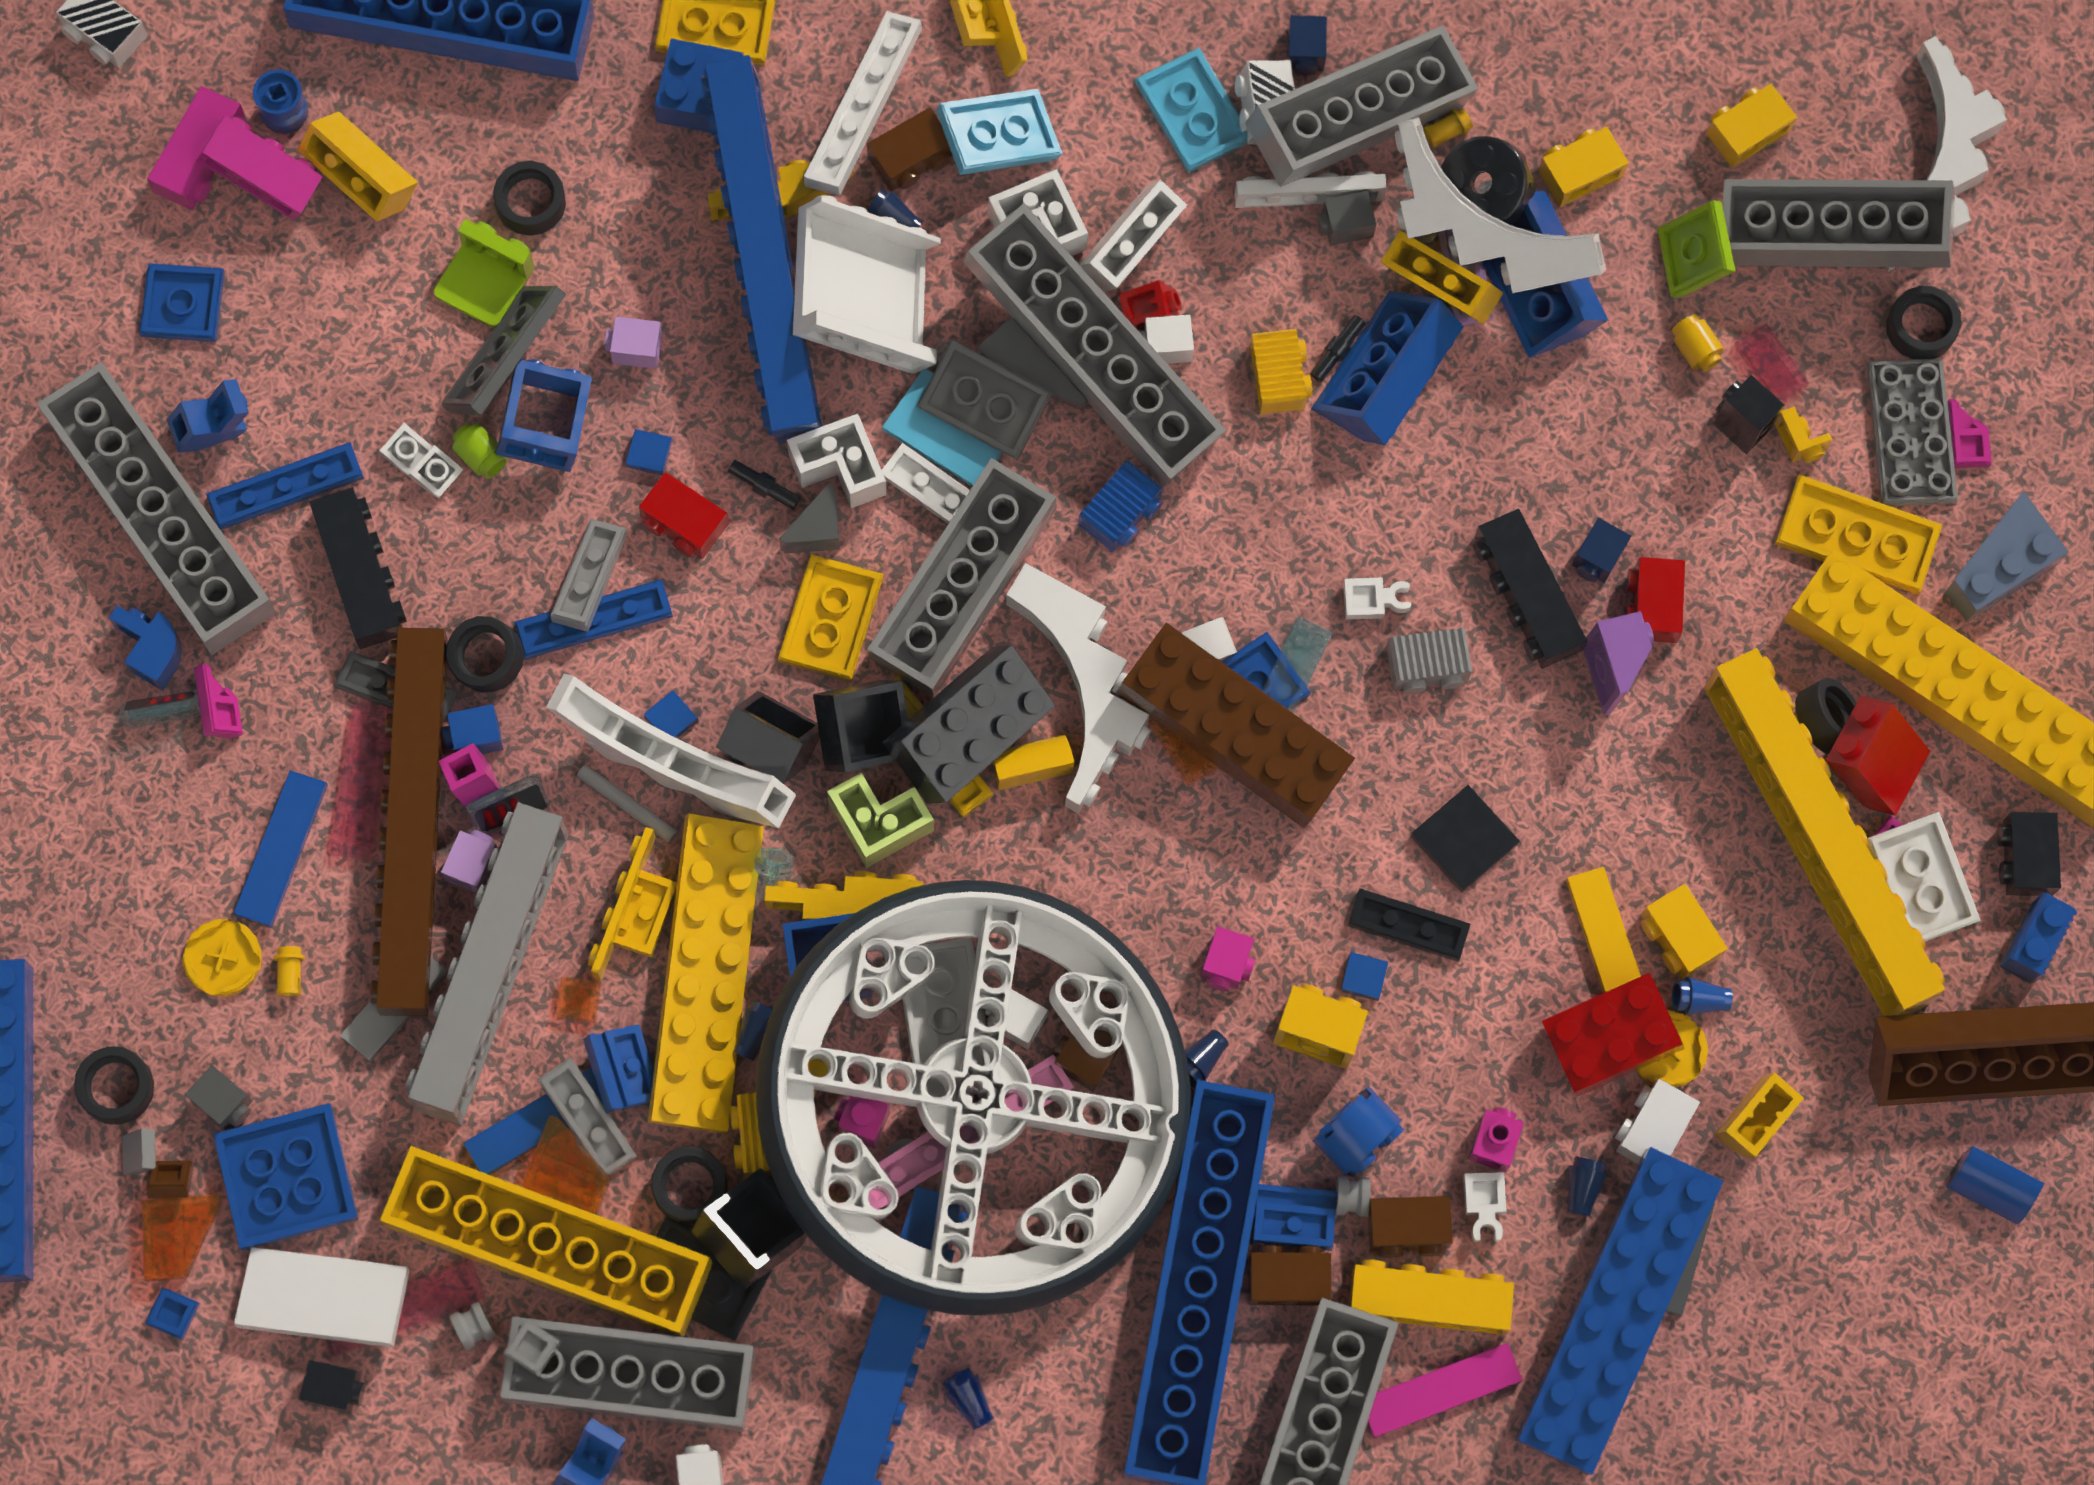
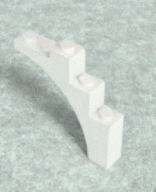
M1935 36L1923 42L1916 56L1929 80L1937 111L1938 138L1935 159L1927 180H1953L1955 193L1953 237L1963 233L1971 221L1966 203L1961 198H1957L1956 195L1981 183L1989 170L1985 155L1974 146L1998 134L2007 119L2002 104L1997 99H1993L1988 90L1976 96L1973 94L1971 82L1966 76L1961 75L1954 65L1951 51L1945 45L1942 46ZM1886 267L1887 271H1890V270L1896 268V267Z
M1414 118L1398 124L1400 131L1395 132L1396 145L1400 154L1405 153L1408 168L1403 169L1404 181L1407 190H1413L1414 196L1400 201L1401 208L1397 209L1399 226L1402 231H1407L1408 238L1452 229L1453 235L1449 236L1450 250L1453 258H1459L1460 266L1504 256L1506 262L1501 263L1502 277L1505 285L1511 284L1512 293L1596 276L1606 271L1598 233L1575 236L1538 234L1510 226L1485 213L1462 195L1444 174L1428 146L1420 119Z
M1025 563L1007 593L1006 605L1032 622L1053 644L1067 665L1078 691L1084 720V745L1078 772L1066 796L1065 807L1079 814L1083 805L1091 807L1101 788L1096 785V782L1102 772L1109 775L1119 758V754L1114 752L1115 749L1130 756L1134 747L1140 750L1143 748L1152 730L1146 727L1149 714L1112 695L1113 693L1116 694L1122 681L1128 675L1125 673L1128 660L1091 641L1093 639L1098 642L1108 624V621L1103 619L1106 606Z
M568 674L562 676L546 706L548 710L587 738L585 743L605 758L616 763L640 768L659 784L667 788L694 794L719 813L779 828L796 796L792 790L772 775L726 761L646 723L606 699L575 676Z

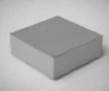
M141 1128L123 1135V1175H139L155 1169L154 1129Z
M525 1320L503 1354L539 1377L561 1342L530 1321Z

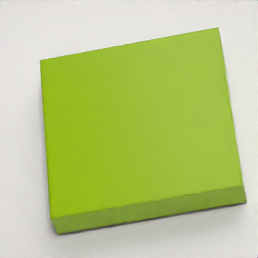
M1712 200L1657 228L1671 297H1684L1736 271L1722 202Z

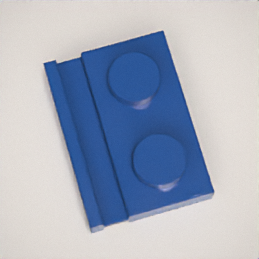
M640 1024L586 1036L583 1039L606 1114L619 1109L625 1110L649 1105L654 1069Z
M1259 1184L1255 1206L1253 1244L1294 1248L1317 1246L1321 1247V1250L1332 1251L1337 1191Z

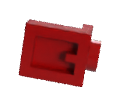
M1160 280L1119 293L1123 315L1137 330L1144 328L1145 318L1178 316V311L1182 309L1178 292Z

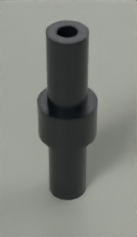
M1354 315L1338 337L1333 336L1324 348L1325 354L1310 372L1313 378L1322 382L1337 361L1342 362L1351 350L1350 344L1366 325L1363 319Z
M736 459L728 469V473L751 485L753 492L764 498L768 495L794 510L801 498L776 483L775 477L764 471L760 474Z

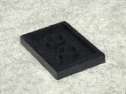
M666 1216L655 1237L708 1256L713 1264L691 1320L736 1342L772 1270L743 1290L691 1232V1228Z

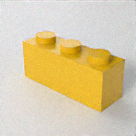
M339 111L311 122L297 150L376 222L401 212L407 206L418 184L417 180Z
M1399 230L1380 262L1393 272L1483 325L1503 295V292L1491 283L1418 240L1408 238V235Z

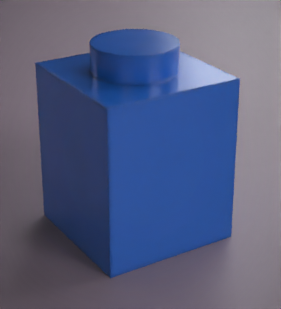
M493 704L447 713L450 726L443 727L447 750L454 748V751L457 752L472 743L482 754L504 750L497 713Z

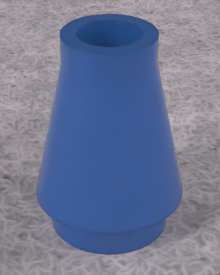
M1687 976L1684 980H1676L1673 985L1672 1007L1675 1011H1681L1684 1015L1729 1011L1732 1006L1733 993L1731 988L1720 987Z

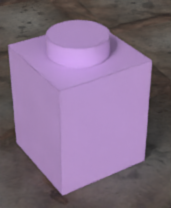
M615 317L614 329H607L605 338V351L610 352L612 363L658 369L662 341L661 322Z
M460 830L441 871L444 880L477 893L481 884H486L491 873L488 870V864L493 850L497 848L496 844L492 843L494 839L477 830H472L471 834Z

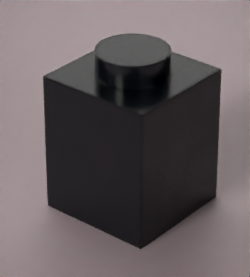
M309 1360L299 1400L307 1405L351 1414L353 1405L360 1406L362 1402L365 1382H360L361 1374L356 1370Z

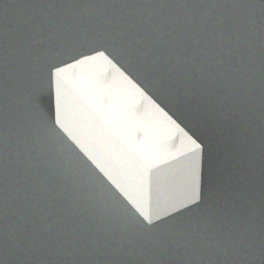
M1161 180L1148 184L1079 265L1104 292L1116 289L1179 216L1187 204Z

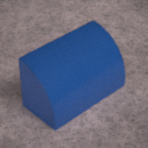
M1972 1146L1962 1154L1946 1188L2018 1225L2032 1208L2045 1183Z

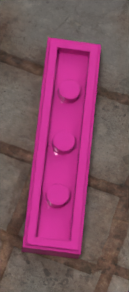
M1508 1343L1377 1392L1368 1420V1426L1373 1438L1522 1382L1523 1379Z

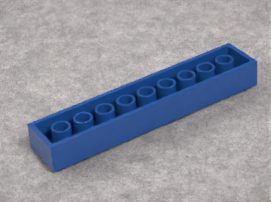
M750 55L705 63L707 76L701 77V84L705 100L707 99L709 108L714 111L707 113L711 135L714 136L716 145H720V149L714 150L717 170L721 173L722 180L727 182V185L721 186V194L729 217H733V222L727 223L731 245H734L736 254H740V258L734 259L738 282L741 283L742 290L747 292V295L740 296L744 317L747 318L749 326H753V332L747 333L751 355H754L755 362L760 364L759 369H754L757 390L761 393L762 399H766L767 405L761 406L762 420L769 436L774 435L780 445L786 444L787 439L822 427L807 340L793 335L795 274L759 78Z
M1197 1080L1186 1144L1178 1175L1123 1473L1124 1479L1155 1485H1206L1275 1094Z

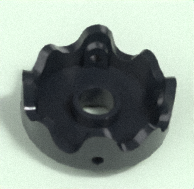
M1478 136L1465 140L1451 150L1441 166L1444 174L1462 195L1485 213L1507 224L1514 223L1521 217L1526 204L1536 192V182L1529 171L1525 154L1511 143L1500 138ZM1488 173L1491 176L1492 185L1487 192L1479 194L1475 189V180L1480 174Z

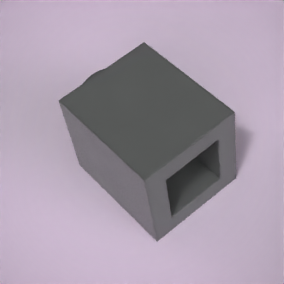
M1368 190L1324 199L1322 213L1317 214V222L1320 234L1328 236L1330 246L1374 237L1377 224Z
M212 1064L185 1094L193 1104L225 1131L231 1125L238 1127L251 1112V1109L248 1107L252 1102L251 1098Z

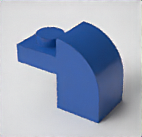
M237 379L223 380L208 399L181 401L166 419L178 453L203 450L236 438L247 430L244 418L249 413L247 399L241 393Z
M117 605L109 616L110 621L116 629L138 641L124 661L125 665L131 673L163 691L176 672L181 660L182 647L176 631L169 620L159 611L151 621L147 615L133 607L126 611Z
M591 1418L583 1429L575 1452L559 1472L554 1485H606L624 1454L622 1448L626 1438L617 1434L611 1427L602 1425Z

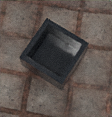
M878 680L813 694L825 771L846 773L896 762L882 742L908 720L902 681Z
M757 691L734 707L716 748L725 752L726 758L740 765L747 764L761 773L774 776L781 783L785 784L808 764L820 739L818 724L764 693Z
M761 1168L704 1209L691 1231L743 1290L801 1248L807 1238L805 1232L788 1210L775 1183Z

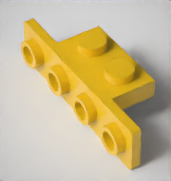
M949 0L963 46L995 45L1005 76H1013L1026 63V45L1022 41L1016 22V14L1011 7L1010 0Z
M646 827L642 837L636 835L632 843L629 857L633 858V862L629 872L623 871L619 877L615 893L620 894L615 909L611 907L607 909L602 923V929L606 930L601 945L594 944L588 959V966L592 967L591 973L594 979L602 980L615 946L650 958L653 956L674 901L677 886L675 881L644 871L656 839L654 829Z

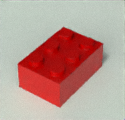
M1650 972L1542 1020L1577 1097L1685 1049Z

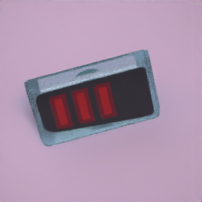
M197 690L124 702L119 712L120 719L128 729L201 717Z
M534 773L467 804L466 809L476 830L490 835L502 829L507 813H514L518 802L540 810L550 807V802L538 775Z

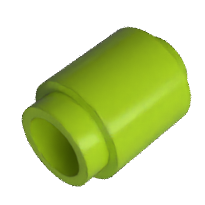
M479 423L471 426L469 424L463 425L452 438L454 441L452 450L478 476L483 475L486 479H491L508 462V457L496 455L498 442Z

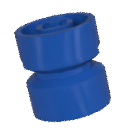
M276 69L267 71L258 78L254 84L253 96L265 126L273 132L281 134L291 133L302 127L307 120L309 110L302 87L295 75L286 70Z

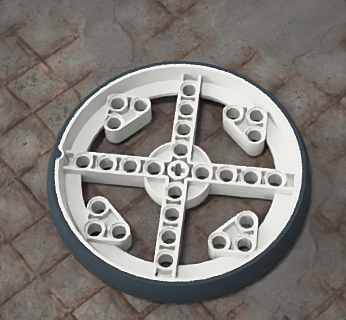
M958 880L918 886L885 897L857 911L837 925L811 949L796 967L782 989L769 1017L761 1043L756 1074V1109L762 1147L775 1185L788 1210L802 1230L830 1260L866 1286L899 1302L930 1311L954 1315L987 1316L1024 1311L1067 1297L1093 1283L1108 1272L1139 1243L1153 1225L1168 1200L1178 1176L1190 1122L1191 1087L1187 1057L1181 1034L1170 1006L1156 981L1139 958L1115 934L1080 909L1049 894L1019 885L996 881ZM999 933L1003 935L1007 941V948L1003 950L994 948L989 942V934ZM951 938H978L963 1038L950 1041L938 1048L924 1065L821 1047L824 1035L834 1014L849 993L850 1007L857 1016L864 1019L876 1017L922 985L932 973L935 966L933 954L922 944ZM1018 945L1050 958L1069 971L1062 975L1051 987L1049 1001L1064 1024L1090 1056L1106 1058L1123 1043L1131 1070L1133 1101L1032 1084L1030 1075L1021 1059L1011 1049L1003 1045ZM869 951L880 952L885 958V966L880 968L871 966L866 960V953ZM910 957L919 959L924 966V972L921 974L910 973L905 967V959ZM986 971L997 973L1001 978V987H988L983 980V973ZM1061 986H1073L1078 992V1001L1070 1002L1065 1000L1061 994ZM864 989L875 991L879 997V1004L876 1006L865 1005L860 999V991ZM1107 991L1112 993L1117 1000L1116 1008L1109 1009L1104 1007L1099 1000L1100 992ZM981 1009L991 1011L996 1019L995 1025L992 1027L983 1026L978 1021L977 1012ZM1095 1030H1104L1110 1034L1112 1039L1110 1047H1102L1096 1043L1094 1039ZM982 1048L988 1052L990 1063L986 1066L976 1064L971 1057L972 1049ZM811 1060L824 1062L828 1069L827 1076L822 1078L814 1077L808 1070V1062ZM852 1066L862 1068L867 1075L866 1083H852L847 1076V1069ZM891 1073L900 1074L906 1081L905 1090H892L887 1084V1075ZM927 1081H940L945 1088L944 1097L934 1098L928 1094L926 1090ZM973 1087L977 1088V1095L983 1097L977 1104L972 1103V1096L966 1095ZM814 1090L917 1107L922 1123L928 1132L946 1147L931 1250L900 1238L875 1221L886 1218L893 1211L898 1202V1192L862 1140L856 1135L842 1133L836 1136L828 1145L826 1151H824L815 1117ZM1014 1093L1021 1098L1023 1102L1021 1111L1014 1112L1007 1108L1004 1100L1006 1094ZM1046 1100L1056 1101L1062 1109L1060 1118H1051L1045 1113L1044 1102ZM1084 1107H1093L1099 1112L1100 1123L1098 1125H1091L1084 1120ZM1124 1113H1130L1137 1118L1139 1122L1138 1131L1131 1132L1124 1128L1122 1124V1115ZM965 1125L973 1127L978 1133L977 1143H965L959 1135L960 1127ZM1026 1126L1128 1143L1118 1171L1102 1196L1101 1186L1096 1178L1086 1173L1077 1174L1030 1207L1017 1219L1015 1234L1018 1240L1023 1245L1032 1248L1007 1255L971 1257L986 1154L998 1151L1012 1143ZM841 1144L851 1147L855 1156L854 1161L851 1163L840 1162L835 1156V1147ZM961 1164L967 1166L972 1172V1181L964 1184L957 1181L953 1174L954 1166ZM832 1184L843 1185L848 1191V1200L844 1203L834 1202L828 1194L829 1186ZM1080 1184L1088 1190V1203L1081 1204L1073 1199L1071 1194L1073 1185ZM875 1190L883 1192L888 1199L887 1208L883 1210L873 1208L868 1201L869 1192ZM950 1204H958L965 1209V1222L956 1223L949 1218L947 1209ZM1029 1217L1039 1218L1045 1226L1043 1236H1034L1028 1232L1026 1222ZM1067 1224H1076L1082 1228L1084 1238L1081 1243L1071 1242L1067 1238ZM951 1243L959 1248V1262L950 1263L943 1258L941 1254L943 1244Z

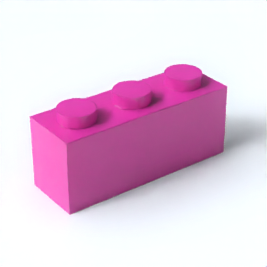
M200 86L147 178L153 193L192 211L198 201H205L211 189V182L209 181L214 171L196 160L224 115L230 119L232 117L240 118L247 123L240 103Z
M224 115L196 161L285 216L295 220L302 213L323 176L316 172L317 168L311 162L300 157L295 159L283 152L284 147L279 142L269 137L263 139L251 132V126L237 117L230 119Z

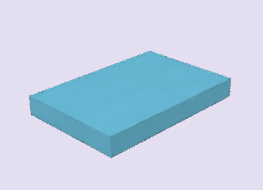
M1200 48L1194 49L1135 79L1134 83L1188 173L1247 144L1248 135L1247 131H1242L1240 128V115Z
M1038 89L940 103L936 108L960 175L1048 162L1058 159L1062 155Z
M924 369L884 423L882 431L970 487H973L989 460L992 458L998 461L1003 452L917 407L934 373Z

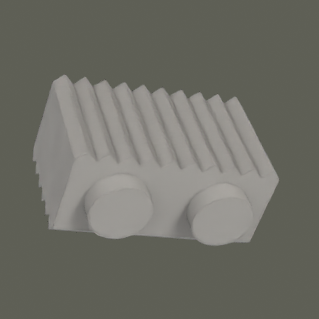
M1465 628L1415 633L1405 636L1400 635L1388 639L1386 650L1393 690L1403 689L1404 694H1417L1425 691L1426 686L1441 684L1442 689H1455L1463 686L1464 681H1468L1472 674Z

